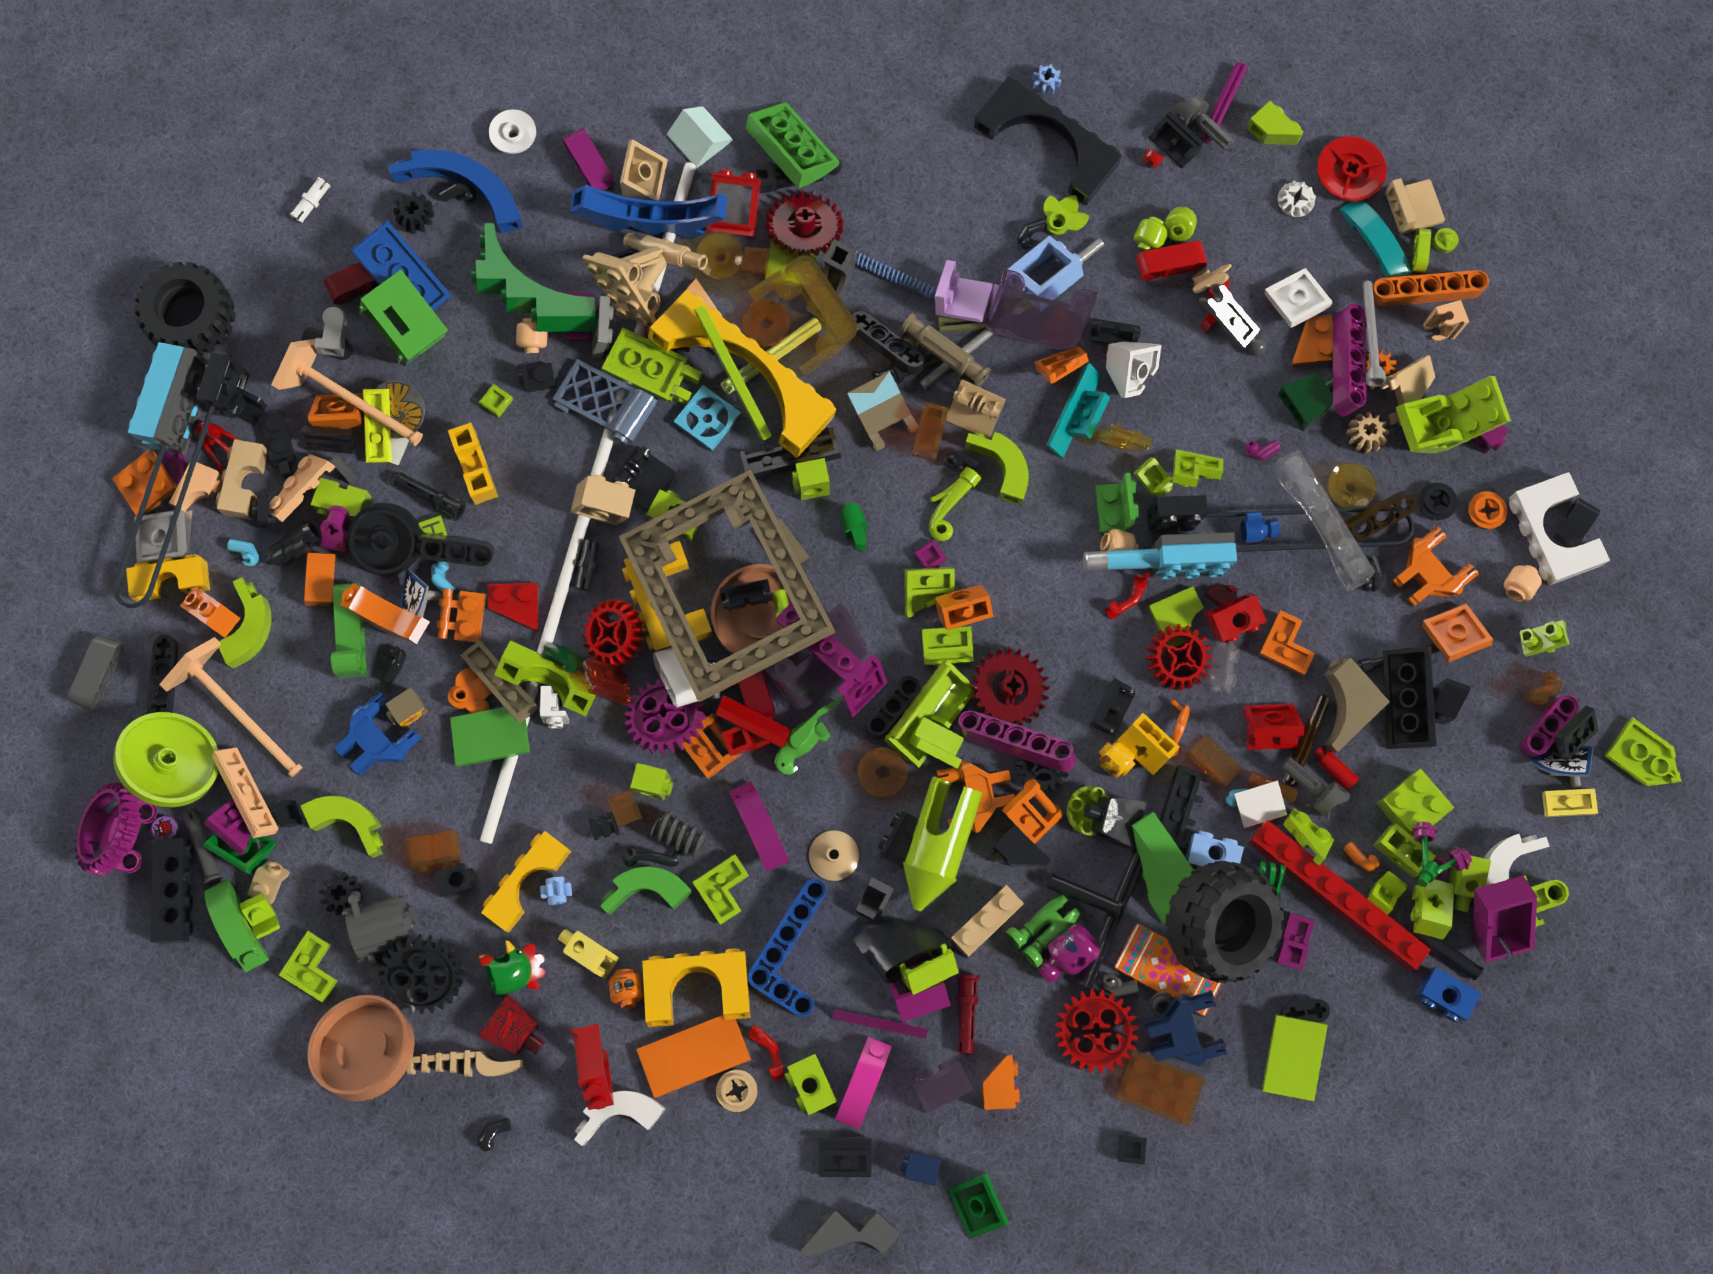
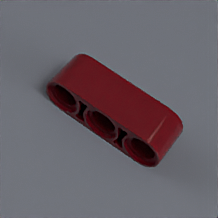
M360 262L336 272L324 280V285L335 305H342L379 286Z
M763 670L739 682L746 707L766 717L776 715Z

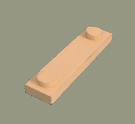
M237 747L214 751L212 758L252 837L257 838L275 834L278 831V827Z

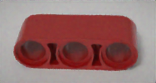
M1192 241L1148 250L1136 256L1142 281L1198 271L1208 265L1201 241Z

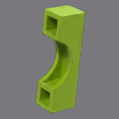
M511 640L494 673L495 676L515 685L534 681L551 686L560 696L563 707L585 717L602 683L579 671H576V673L567 672L562 668L563 664L557 661H549L543 658L541 654Z

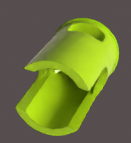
M932 776L905 862H903L913 909L922 911L957 881L955 878L983 792L964 786L950 827L942 834L940 831V821L951 782Z

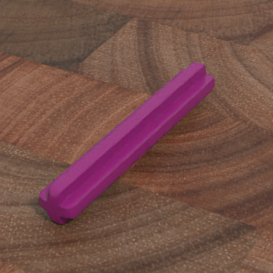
M1241 62L1235 64L1210 115V118L1218 126H1220L1246 72L1247 66ZM1204 131L1202 132L1200 139L1206 144L1212 143L1213 139Z

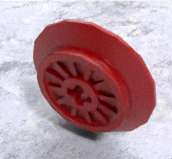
M1346 136L1337 138L1324 147L1318 158L1317 173L1321 184L1330 194L1341 200L1357 202L1369 199L1381 189L1386 180L1387 165L1383 154L1373 143L1361 137ZM1347 168H1349L1350 170L1354 169L1355 173L1353 174L1352 171L1347 172L1346 170Z

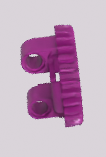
M110 782L107 785H103L102 789H98L96 796H92L91 802L86 804L87 809L82 813V820L78 822L80 823L79 830L76 831L78 836L74 840L77 844L74 851L77 853L75 858L78 860V865L81 866L82 870L97 876H105L106 873L110 874L112 869L127 873L136 872L141 866L142 859L141 855L137 851L132 850L136 842L140 824L151 823L157 816L156 805L138 799L122 783ZM111 799H117L118 804L110 813L103 811L111 802ZM141 806L143 808L142 814L139 813V809ZM92 843L100 845L101 855L97 858H93ZM127 856V861L123 865V859Z

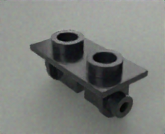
M1093 318L1090 341L1105 344L1124 341L1138 342L1141 329L1138 325Z
M768 579L719 588L723 610L728 609L729 612L732 609L746 607L745 605L748 604L753 606L763 603L768 604V601H772Z

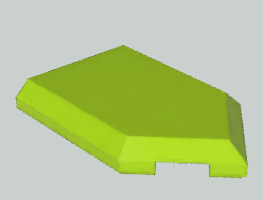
M1633 717L1630 718L1608 748L1604 757L1645 787L1681 782L1680 773L1677 771L1675 762L1676 754L1674 747Z

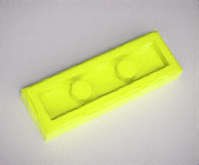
M364 389L363 400L390 416L389 389ZM364 412L366 463L392 462L391 429Z

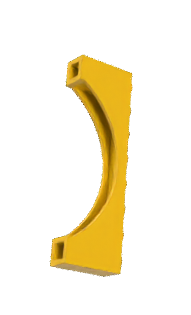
M687 289L650 327L648 339L666 353L670 349L698 346L713 348L693 311L699 306H705L728 352L754 366L770 384L778 400L782 415L783 430L778 443L798 458L833 419L836 412L833 403L827 398H822L810 384L801 381L793 370L781 365L773 354L766 353L754 339L748 338L741 333L738 326L726 321L718 310L710 308L698 294H693Z

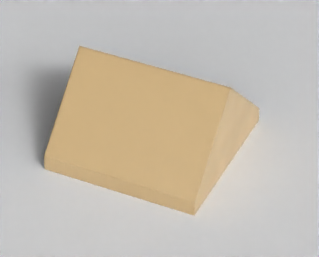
M633 139L629 140L620 180L622 195L637 199L659 201L668 159Z

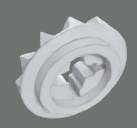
M1294 180L1291 183H1285L1278 194V204L1287 215L1302 217L1313 209L1316 195H1314L1312 187L1305 185V182L1300 183ZM1301 192L1300 199L1302 200H1299L1298 203H1296V205H1293L1295 202L1293 196H1295L1296 193Z

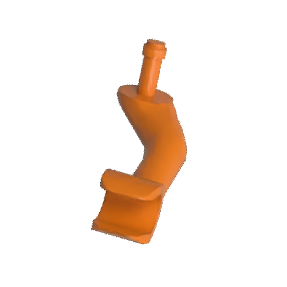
M1173 699L1170 702L1171 705L1181 711L1171 737L1178 745L1187 724L1190 708L1188 704L1183 708ZM1179 749L1173 754L1172 757L1178 754Z

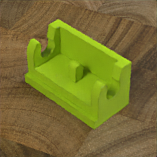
M946 944L940 946L942 955L930 961L923 962L924 964L912 970H906L904 963L899 965L902 981L913 995L959 973L954 953L951 949L947 950Z

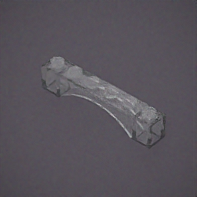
M1298 449L1278 459L1273 471L1285 491L1300 504L1315 525L1330 555L1335 572L1346 590L1349 592L1369 582L1375 570L1300 450Z

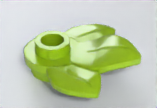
M1050 195L1044 203L1043 211L1047 217V230L1053 235H1062L1067 230L1078 231L1089 220V215L1078 212V200L1075 195L1066 197L1060 202ZM1060 222L1062 226L1056 227L1053 223Z

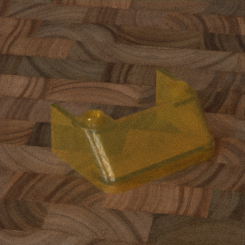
M808 255L796 258L748 291L754 302L774 289L784 300H792L801 294L826 331L816 342L815 348L818 355L799 367L804 377L834 358L858 332L855 319L816 261Z

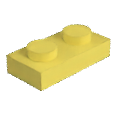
M1595 789L1542 792L1545 817L1598 814Z

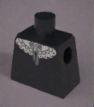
M1100 797L1097 805L1092 803L1085 805L1083 816L1093 820L1091 826L1093 833L1120 847L1135 849L1136 843L1132 825L1143 818L1147 802Z

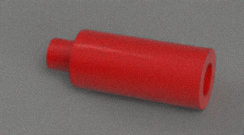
M1319 747L1313 753L1319 759L1318 764L1346 791L1359 780V777L1333 752H1326Z

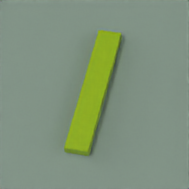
M699 306L693 311L760 439L766 440L770 438L772 434L705 306Z

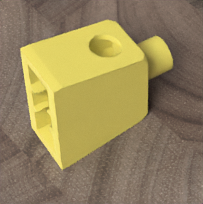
M565 929L557 940L558 943L565 947L563 953L605 980L620 959L578 930L573 934Z

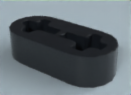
M1321 999L1289 1003L1284 1005L1280 1011V1015L1286 1016V1013H1289L1292 1007L1294 1012L1302 1011L1303 1016L1295 1018L1315 1022L1325 1021L1330 1014L1329 1005ZM1315 1003H1317L1318 1007L1323 1008L1320 1018H1317L1316 1014L1308 1015L1307 1010L1315 1008Z

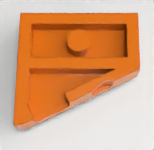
M1331 314L1313 316L1305 321L1294 358L1291 362L1292 367L1333 362V321Z
M1077 346L1035 361L1036 370L1052 384L1087 363L1088 357L1087 353Z

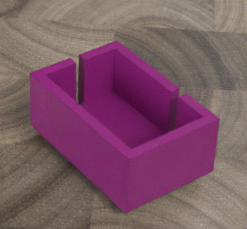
M1524 876L1474 889L1475 908L1473 912L1472 941L1486 963L1508 957L1507 951L1496 935H1500L1512 955L1534 950L1538 897Z

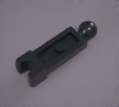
M841 161L836 168L828 173L829 175H836L841 171ZM768 162L756 165L757 177L767 178L761 180L760 193L777 191V189L795 186L776 163ZM823 177L815 182L823 181Z

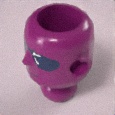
M1072 925L1049 944L1048 949L1051 957L1043 959V963L1038 967V970L1048 982L1056 981L1062 971L1075 975L1098 957L1100 948L1093 936L1083 926Z

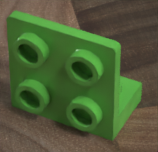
M1125 473L1120 484L1095 486L1100 534L1109 533L1112 529L1129 532L1132 525L1135 524V518H1138V504L1133 502V494H1136L1135 480H1131L1130 473Z

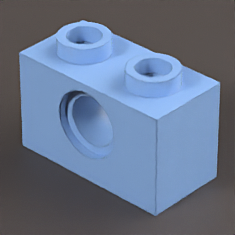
M1199 831L1198 834L1194 833L1190 837L1185 858L1192 868L1223 860L1240 864L1244 847L1237 845L1238 842L1236 840L1223 838L1221 841L1214 839L1211 833ZM1210 847H1214L1219 851L1220 857L1218 860L1210 858L1208 854Z

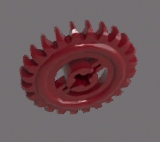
M801 190L799 198H796L792 191L790 201L783 195V204L776 200V209L771 206L770 213L767 214L766 229L769 230L768 236L773 238L772 243L779 245L780 250L787 249V254L791 255L793 252H796L797 257H800L802 254H805V257H810V253L819 256V251L823 253L828 252V247L830 248L833 240L839 241L840 235L843 233L844 220L841 218V211L838 210L836 213V203L830 207V198L822 202L821 193L815 200L813 198V191L810 192L808 198H805L803 190ZM795 216V221H790ZM820 230L818 234L812 236L815 231Z
M1011 647L1007 648L1005 655L1001 648L997 650L996 656L993 652H989L988 660L985 658L980 659L983 667H974L979 675L971 676V679L976 682V684L970 686L971 690L976 691V694L972 695L971 699L979 700L975 708H983L982 714H989L991 717L1010 723L1015 721L1016 725L1023 726L1022 719L1030 724L1032 722L1030 715L1037 718L1040 714L1036 709L1043 710L1046 708L1040 701L1049 699V696L1042 694L1050 689L1049 686L1042 685L1043 682L1049 679L1048 676H1040V673L1045 668L1036 669L1035 666L1039 660L1035 659L1029 662L1031 654L1027 653L1024 657H1021V649H1018L1014 655L1012 654ZM1002 671H1004V679L998 683L997 691L1000 697L1005 699V704L997 700L992 689L994 678ZM1014 672L1023 678L1026 685V695L1022 702L1015 705V697L1024 690V682L1018 675H1014ZM1010 683L1012 687H1015V690L1012 691L1011 688L1007 687V684Z

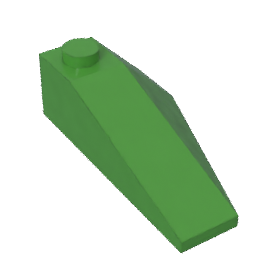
M1151 812L1133 824L1132 830L1137 852L1142 863L1143 879L1146 881L1148 901L1161 923L1164 924L1166 923V914H1169L1171 906L1169 902L1172 895L1176 894L1179 889L1178 885L1184 877L1188 878L1192 875L1193 868L1154 812Z

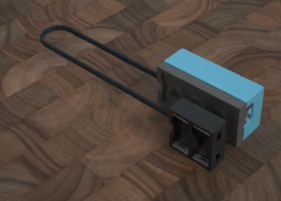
M158 342L157 348L152 355V363L149 372L145 376L141 395L137 399L133 418L129 422L128 433L134 438L142 440V443L148 448L157 450L159 453L114 582V597L119 604L127 608L142 606L150 599L213 412L219 416L234 419L236 417L239 406H236L232 412L229 410L228 404L231 397L235 394L238 395L237 387L245 390L250 374L230 356L211 353L207 361L194 349ZM202 405H208L209 409L148 590L140 601L125 603L120 598L119 585L164 453L186 456Z

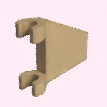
M1425 355L1397 373L1386 376V383L1380 386L1381 390L1390 387V390H1395L1399 406L1422 399L1435 379L1430 355ZM1397 412L1388 415L1390 425L1399 422V426H1402Z

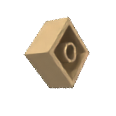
M592 474L587 476L577 484L570 512L616 526L628 519L635 489L629 488V485L624 482L615 481L611 483L605 481L606 478L600 475Z

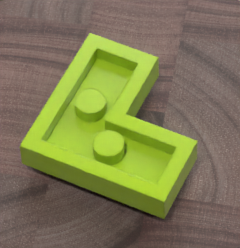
M1176 449L1173 461L1172 483H1177L1183 487H1197L1199 475L1207 479L1215 478L1221 480L1223 459Z
M735 854L693 882L720 925L742 912L728 891L749 877Z
M307 931L279 976L317 1000L324 1002L338 981L317 967L331 944L312 932Z

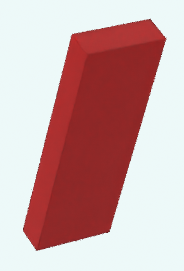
M724 695L715 713L721 718L782 748L790 732V728Z

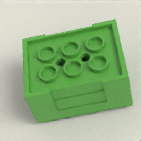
M399 270L360 299L359 314L361 317L366 314L398 355V364L403 362L405 366L443 339L445 337L444 334L448 332V329L402 270ZM388 314L392 316L395 322L405 333L403 336L399 333V331L395 328L392 322L388 319Z

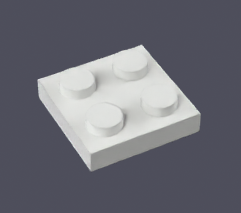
M1306 268L1265 289V296L1290 328L1332 306V300Z

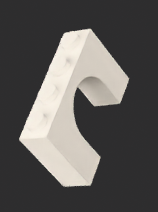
M1569 472L1516 491L1509 497L1510 510L1513 514L1517 515L1520 522V532L1523 536L1527 537L1530 544V554L1533 558L1537 559L1540 566V576L1543 580L1547 581L1549 586L1601 567L1610 561L1600 538L1577 547L1565 548L1553 543L1544 531L1543 518L1547 509L1571 501L1579 495Z

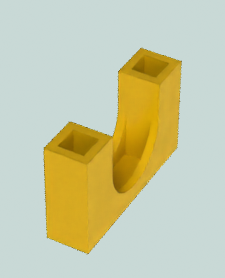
M680 541L670 544L677 560L662 567L666 577L689 569ZM624 559L626 567L622 568L626 582H632L634 590H631L630 594L634 605H640L642 612L638 618L645 620L641 626L642 628L647 626L650 635L645 636L649 649H655V652L672 647L655 611L650 605L647 594L630 559ZM704 608L685 615L697 641L713 636Z
M740 949L725 950V953L715 954L713 951H704L699 953V956H689V954L681 953L674 955V958L664 959L663 956H652L648 958L649 960L642 961L645 1020L648 1027L674 1025L672 1002L674 988L683 977L696 972L709 974L720 983L725 1020L751 1018L745 951L740 952Z

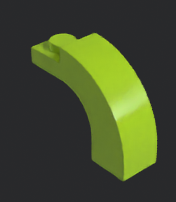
M994 432L992 440H989L986 435L981 433H968L964 449L991 457L1002 468L1004 482L998 499L1022 506L1028 486L1029 474L1026 460L1020 449L1006 436Z
M242 577L233 581V584L244 605L245 616L243 623L235 633L219 641L221 643L219 650L226 664L233 669L249 661L260 651L268 638L271 628V610L268 600L261 594L258 595L253 583H248Z
M326 796L314 799L300 806L311 829L318 831L336 822L350 823L356 828L369 856L375 858L383 854L380 848L383 846V841L378 832L373 833L374 830L382 826L376 816L363 805L345 797Z

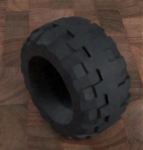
M1224 860L1199 866L1191 872L1192 875L1190 877H1184L1178 885V891L1171 897L1169 902L1171 906L1169 914H1166L1165 923L1169 929V932L1166 934L1168 943L1181 965L1203 978L1225 984L1227 982L1248 979L1251 977V973H1258L1265 967V962L1269 957L1272 958L1276 951L1275 947L1278 939H1281L1283 932L1281 923L1284 920V911L1279 904L1281 898L1274 886L1267 881V877L1247 866ZM1227 906L1226 920L1220 931L1215 935L1218 919Z

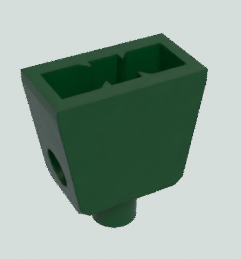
M1315 373L1282 386L1278 392V396L1302 431L1307 429L1333 405V377L1323 381L1320 375Z

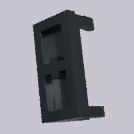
M1170 111L1155 125L1154 131L1149 135V138L1181 168L1185 167L1201 151L1204 143Z
M1113 678L1090 726L1115 737L1136 694L1135 689Z

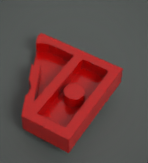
M538 583L488 584V609L516 623L525 625L534 631H538Z

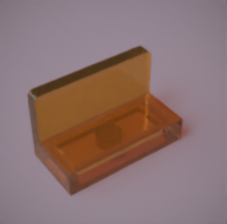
M1207 734L1185 754L1221 790L1242 769Z

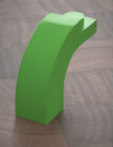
M639 867L628 870L612 880L619 889L616 891L610 890L602 898L604 903L600 906L610 915L634 893L651 891L662 896L675 909L693 892L679 877L667 870L656 867Z
M226 879L204 891L211 920L231 957L237 959L245 972L269 961L267 952L254 936L240 909L241 898L229 880Z

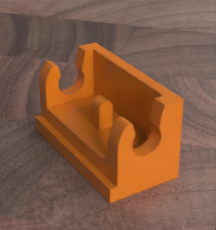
M307 553L305 606H330V604H333L335 554Z

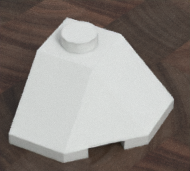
M1125 341L1108 344L1106 369L1121 397L1128 398L1142 393L1145 388L1142 383L1149 374L1153 376L1159 368L1161 345Z

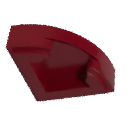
M1219 585L1210 588L1204 595L1220 606L1231 601L1239 589L1232 585Z

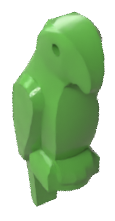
M839 698L816 711L789 732L784 747L779 749L774 758V765L781 774L791 775L796 772L797 767H794L795 759L808 753L818 741L826 742L831 737L821 721L817 722V720L840 703Z

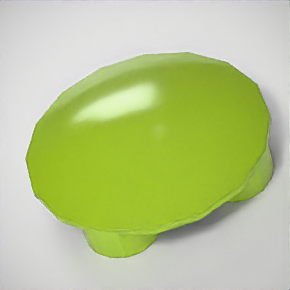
M1086 786L1079 788L1068 801V821L1073 829L1082 835H1097L1091 831L1093 820L1085 818L1083 811L1087 803L1097 805L1100 797H1108L1101 787Z

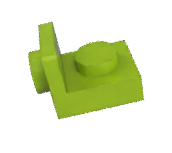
M264 893L239 904L242 913L252 927L256 939L271 934L280 928L276 913Z

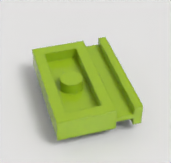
M971 625L946 630L945 627L922 629L924 665L940 664L943 659L948 660L950 663L974 662Z

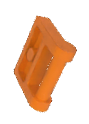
M714 713L701 721L704 728L696 729L699 737H690L692 745L686 742L683 743L684 749L707 779H710L742 755L730 756L722 736L724 730L718 724V718ZM705 729H711L727 750V755L722 757L703 732Z
M1035 779L1028 780L1024 785V789L1002 809L1007 817L1034 844L1064 814L1060 806L1054 805L1040 789V784ZM1033 796L1047 811V815L1044 818L1029 802Z

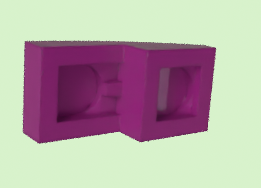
M1289 912L1279 948L1278 964L1302 971L1309 949L1308 942L1315 923L1314 919Z

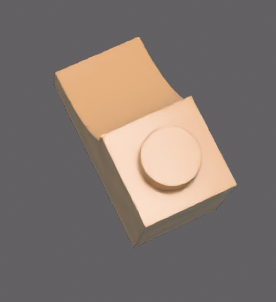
M196 462L181 509L186 512L190 505L202 498L210 497L214 499L215 495L221 492L223 485L221 481L222 475L217 470ZM189 465L169 501L174 508L176 507Z

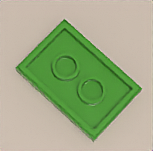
M504 707L450 718L455 766L457 767L530 753L526 719L518 724Z

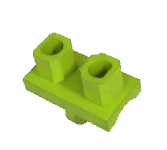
M1563 620L1552 621L1540 627L1520 631L1523 654L1526 657L1545 651L1552 653L1556 648L1570 645L1566 633V623Z

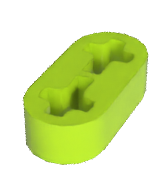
M1418 228L1416 230L1412 271L1424 273L1427 270L1431 243L1430 229Z

